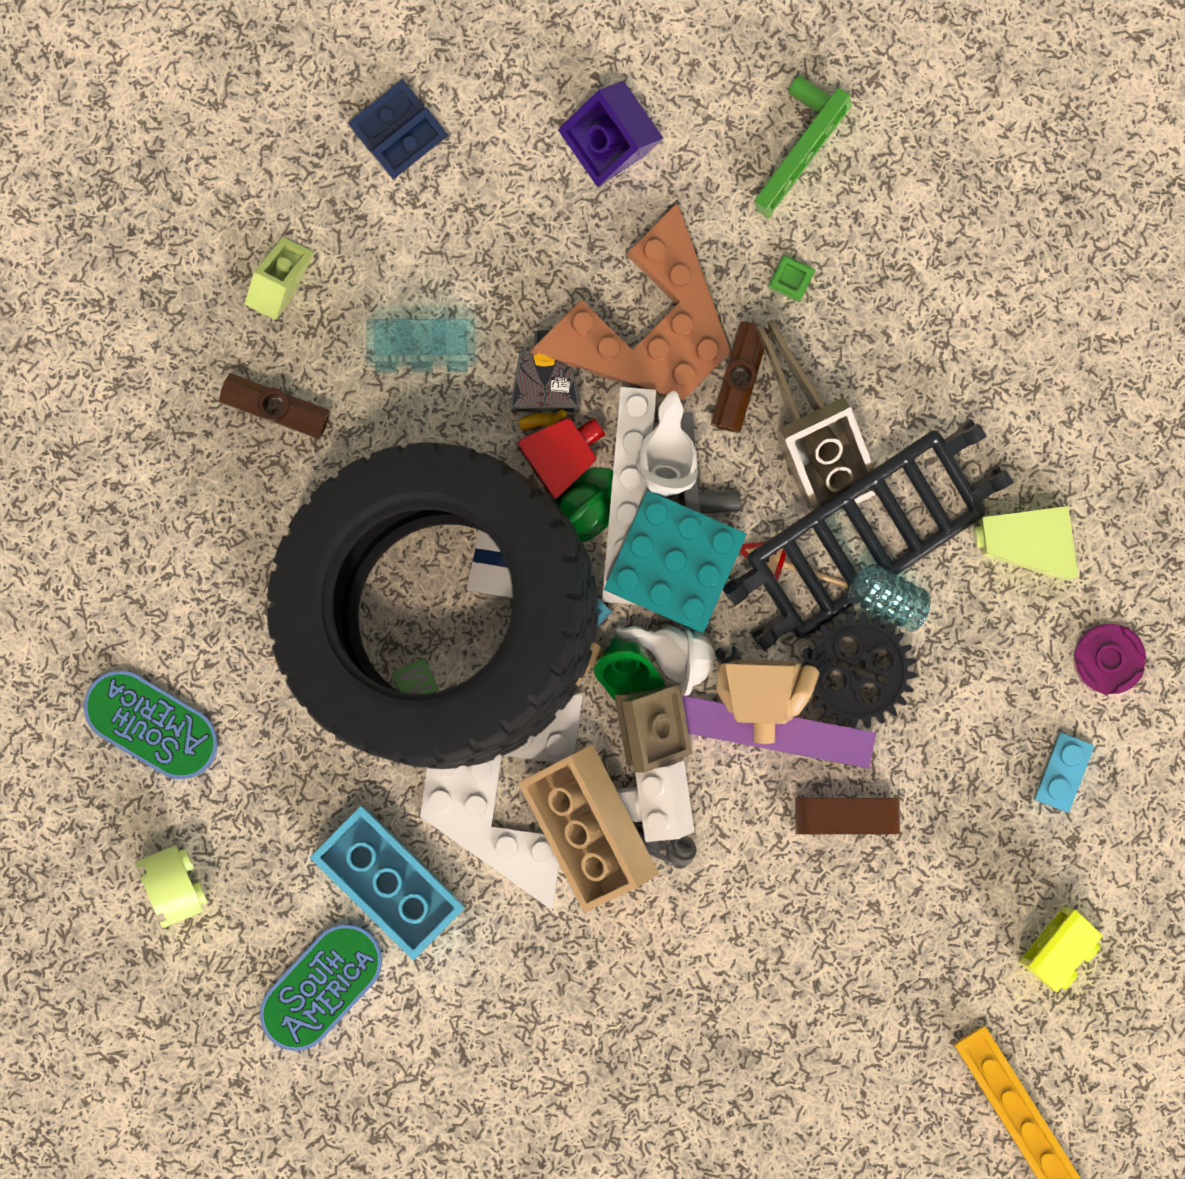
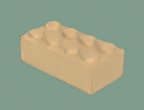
M593 744L518 782L584 913L641 886L659 875Z

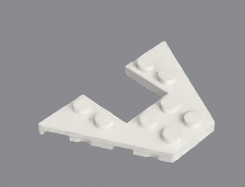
M583 694L573 695L563 710L559 709L555 714L556 719L536 737L532 735L528 739V743L504 756L557 763L574 754ZM498 755L492 761L469 767L465 765L454 769H430L427 767L420 817L545 906L553 909L559 863L545 835L492 827L502 756Z

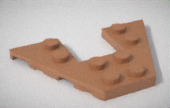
M675 204L626 255L676 306L632 350L581 299L530 351L532 354H540L567 363V366L588 370L591 374L612 381L618 380L638 388L655 389L656 393L664 398L671 391L675 390L678 392L681 402L715 369L731 351L681 210Z

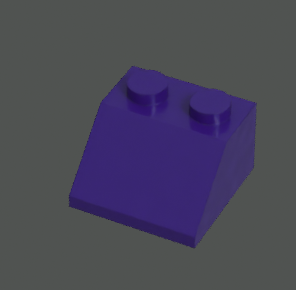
M625 81L599 89L558 129L597 188L642 159L664 139Z

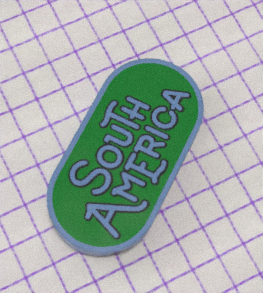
M112 671L96 679L86 693L84 714L90 728L104 740L161 774L174 779L192 778L205 772L214 762L218 752V739L211 720L200 711L143 677L128 671Z
M347 924L334 926L323 932L265 995L260 1008V1021L266 1036L275 1045L291 1051L306 1050L318 1044L378 979L381 972L382 956L380 945L376 938L368 930L360 926Z

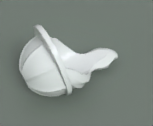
M673 390L661 402L658 412L660 421L658 427L643 439L640 453L636 459L640 479L651 492L662 494L663 496L679 494L690 489L696 482L698 475L697 453L693 441L681 429L680 421L683 415V407L678 392Z
M636 625L627 628H616V635L621 641L637 642L652 652L664 675L680 684L682 696L690 695L692 686L704 681L714 667L715 652L710 642L701 633L690 630V628L679 629L667 626L658 631L646 630Z

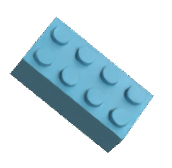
M361 805L310 857L413 961L467 907L365 805Z

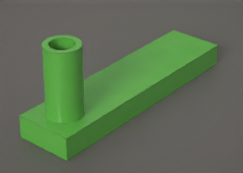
M800 75L791 84L788 94L817 112L818 115L754 200L756 210L767 219L770 218L852 107L850 95L839 87L831 96Z

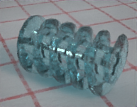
M877 564L867 565L860 570L852 581L848 592V599L851 603H860L862 609H871L874 615H882L884 620L893 621L898 627L904 626L905 630L909 632L918 630L924 624L930 610L931 599L926 589L917 587L914 583L906 581L901 576L894 575L889 570H884Z

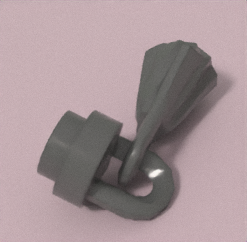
M636 827L651 856L661 859L678 869L687 867L693 861L697 849L693 839L689 836L673 839L669 844L663 841L645 842L644 830L641 827ZM661 847L666 849V855L659 853Z

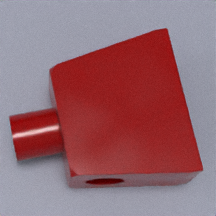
M566 418L523 437L514 443L551 498L556 499L597 460L589 446L603 438L605 433L595 418H592L579 428H576L570 418Z

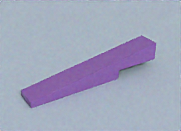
M682 696L689 734L870 769L876 738L875 732L793 717L786 724H775V743L758 744L754 743V723L736 722L734 714L728 712L723 703Z

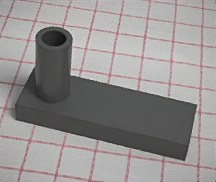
M693 412L683 413L680 421L681 429L690 437L695 447ZM698 475L696 482L690 489L678 494L680 505L701 514L738 512L741 507L738 490L699 492Z

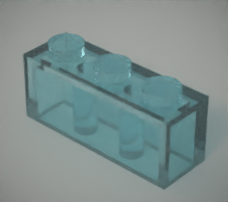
M474 318L366 319V362L369 367H375V372L395 373L397 372V367H411V372L429 373L432 372V367L447 366V372H468V366H476Z

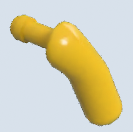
M560 410L557 414L534 413L520 418L518 425L522 431H528L540 426L548 427L564 419L566 411Z

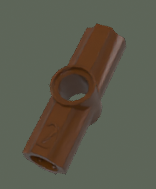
M740 322L710 424L719 429L735 433L741 432L765 350L756 331V327L759 326L758 324ZM763 327L769 337L770 330ZM736 369H743L749 374L750 382L746 385L738 386L732 382L730 374Z
M229 373L220 391L219 402L319 440L325 432L331 413L326 408L285 394L279 389L269 388ZM272 398H281L284 403L282 411L276 415L268 414L266 411L268 401Z

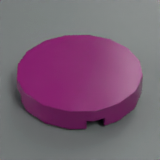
M1100 624L1086 631L1077 642L1073 654L1074 669L1080 681L1090 690L1104 695L1121 694L1133 688L1142 678L1145 670L1146 650L1139 636L1128 627L1122 625Z

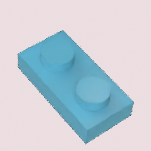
M1060 732L1033 800L1069 813L1094 745Z

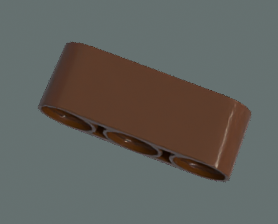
M795 798V834H900V798Z

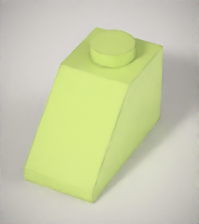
M282 237L254 271L244 305L258 311L262 315L277 320L290 303L314 252Z

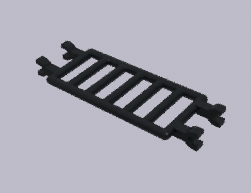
M969 419L946 439H943L941 433L937 430L928 432L749 553L748 561L753 569L741 577L727 582L724 585L723 592L736 606L745 600L749 593L761 585L765 587L781 614L770 622L762 624L749 632L763 651L774 645L778 638L792 630L797 638L803 639L821 625L826 624L832 618L838 616L984 517L985 509L981 501L994 492L1007 488L1014 482L1006 470L1002 471L1000 466L996 465L982 479L970 485L954 455L967 446L976 444L987 437L981 425L978 423L975 425L973 420ZM930 448H933L969 509L953 521H950L914 460ZM901 468L905 471L939 528L937 532L922 542L884 480ZM871 488L875 491L910 549L894 561H891L855 501L856 498ZM841 508L844 509L880 569L864 581L860 579L825 521L826 518ZM812 528L850 588L848 592L834 601L831 600L795 539ZM782 548L821 609L805 621H802L765 562L767 558Z

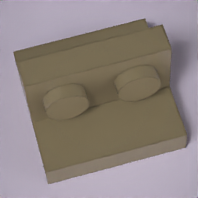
M669 684L652 691L622 692L614 695L627 765H633L634 772H648L692 755L680 684Z

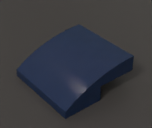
M403 79L347 122L350 129L392 180L448 136L427 107L423 106Z

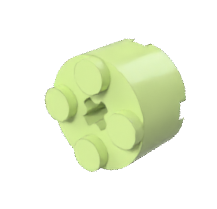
M173 845L135 861L137 869L143 866L146 869L147 873L141 876V880L155 914L163 913L166 918L160 921L162 928L204 912L202 905L208 903L200 881L193 884L188 871L194 869V866L186 848L179 850L177 845Z

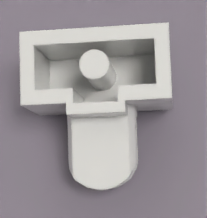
M684 760L673 761L648 772H635L636 787L617 789L632 821L643 823L645 842L680 839L695 832Z

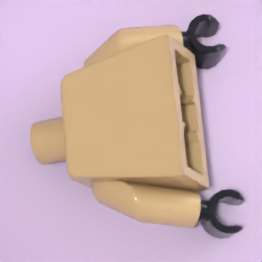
M732 646V654L725 658V652L720 647L715 652L716 658L721 663L718 667L716 691L728 712L734 714L736 722L754 723V743H775V724H786L794 716L799 715L812 696L819 677V671H822L827 665L825 651H822L819 660L812 661L810 660L812 649L807 648L804 651L806 666L802 667V662L741 660V654L735 646Z

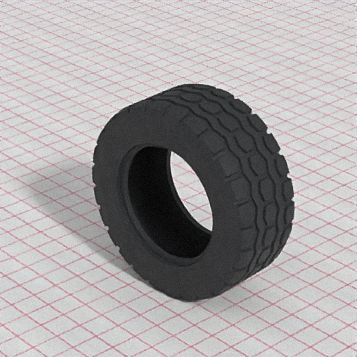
M437 442L409 443L406 445V448L398 445L373 452L371 458L366 459L362 457L338 471L339 476L335 479L330 477L309 496L311 501L308 505L303 503L288 526L290 529L288 536L283 535L273 561L276 564L275 571L270 573L267 601L271 602V607L267 608L269 637L274 639L275 643L272 645L274 657L281 674L287 676L286 684L292 695L302 707L306 706L307 713L317 724L327 732L333 733L337 739L360 751L409 766L428 767L430 769H454L464 765L469 767L492 761L496 756L509 754L528 743V739L532 735L536 737L556 719L555 714L559 709L563 710L572 699L578 688L576 685L578 679L584 677L593 652L589 649L591 643H594L598 627V614L595 613V608L598 605L595 577L591 574L592 565L583 542L579 540L578 532L571 521L543 491L517 470L496 457L484 452L478 453L472 448L446 443L440 446ZM439 525H460L486 533L500 550L509 570L512 583V612L501 645L482 669L454 687L423 694L398 691L376 671L365 652L361 640L359 604L369 573L380 557L392 545L418 530Z

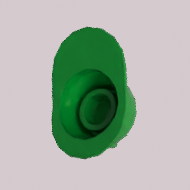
M599 467L587 470L553 501L571 521L578 532L579 540L582 542H588L609 526L613 470Z
M617 636L612 638L610 646L606 648L602 657L594 665V675L613 700H615L614 695L622 692L652 691L666 686L662 676L651 663L646 649L637 642L621 641Z

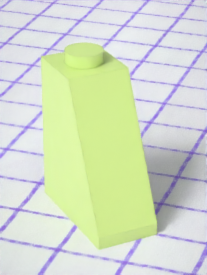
M1068 506L982 517L978 520L979 526L973 529L976 548H982L983 556L1065 581L1078 578Z

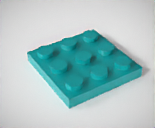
M647 490L604 591L703 634L747 533Z

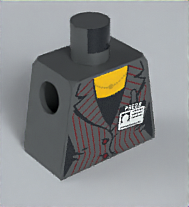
M550 330L534 332V347ZM531 350L520 351L511 398L512 412H558L560 410L579 412V399L573 367L567 366V363L540 354L534 355L530 352Z

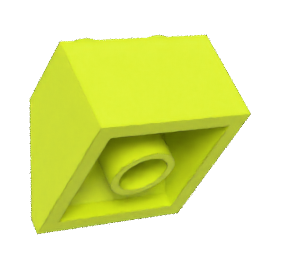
M1063 906L1018 963L1055 992H1058L1060 988L1066 990L1078 976L1075 970L1083 960L1089 962L1099 951L1101 945L1098 941L1102 938V935L1075 909Z

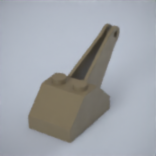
M772 319L767 324L774 341L814 412L802 418L800 417L773 345L762 325L757 326V334L768 355L791 419V423L778 429V443L788 468L810 511H812L872 471L874 467L851 406L844 397L825 406ZM871 488L856 498L855 501L858 504L875 496L876 493ZM841 508L840 510H838L837 512H835L834 514H832V515L829 516L828 518H830V517H832V516H834V515H836V514H838V513L844 511V509Z

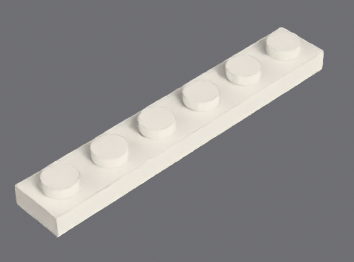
M620 387L602 602L634 604L604 591V588L648 490V487L639 477L636 459L640 453L643 439L653 431L656 402L655 389Z

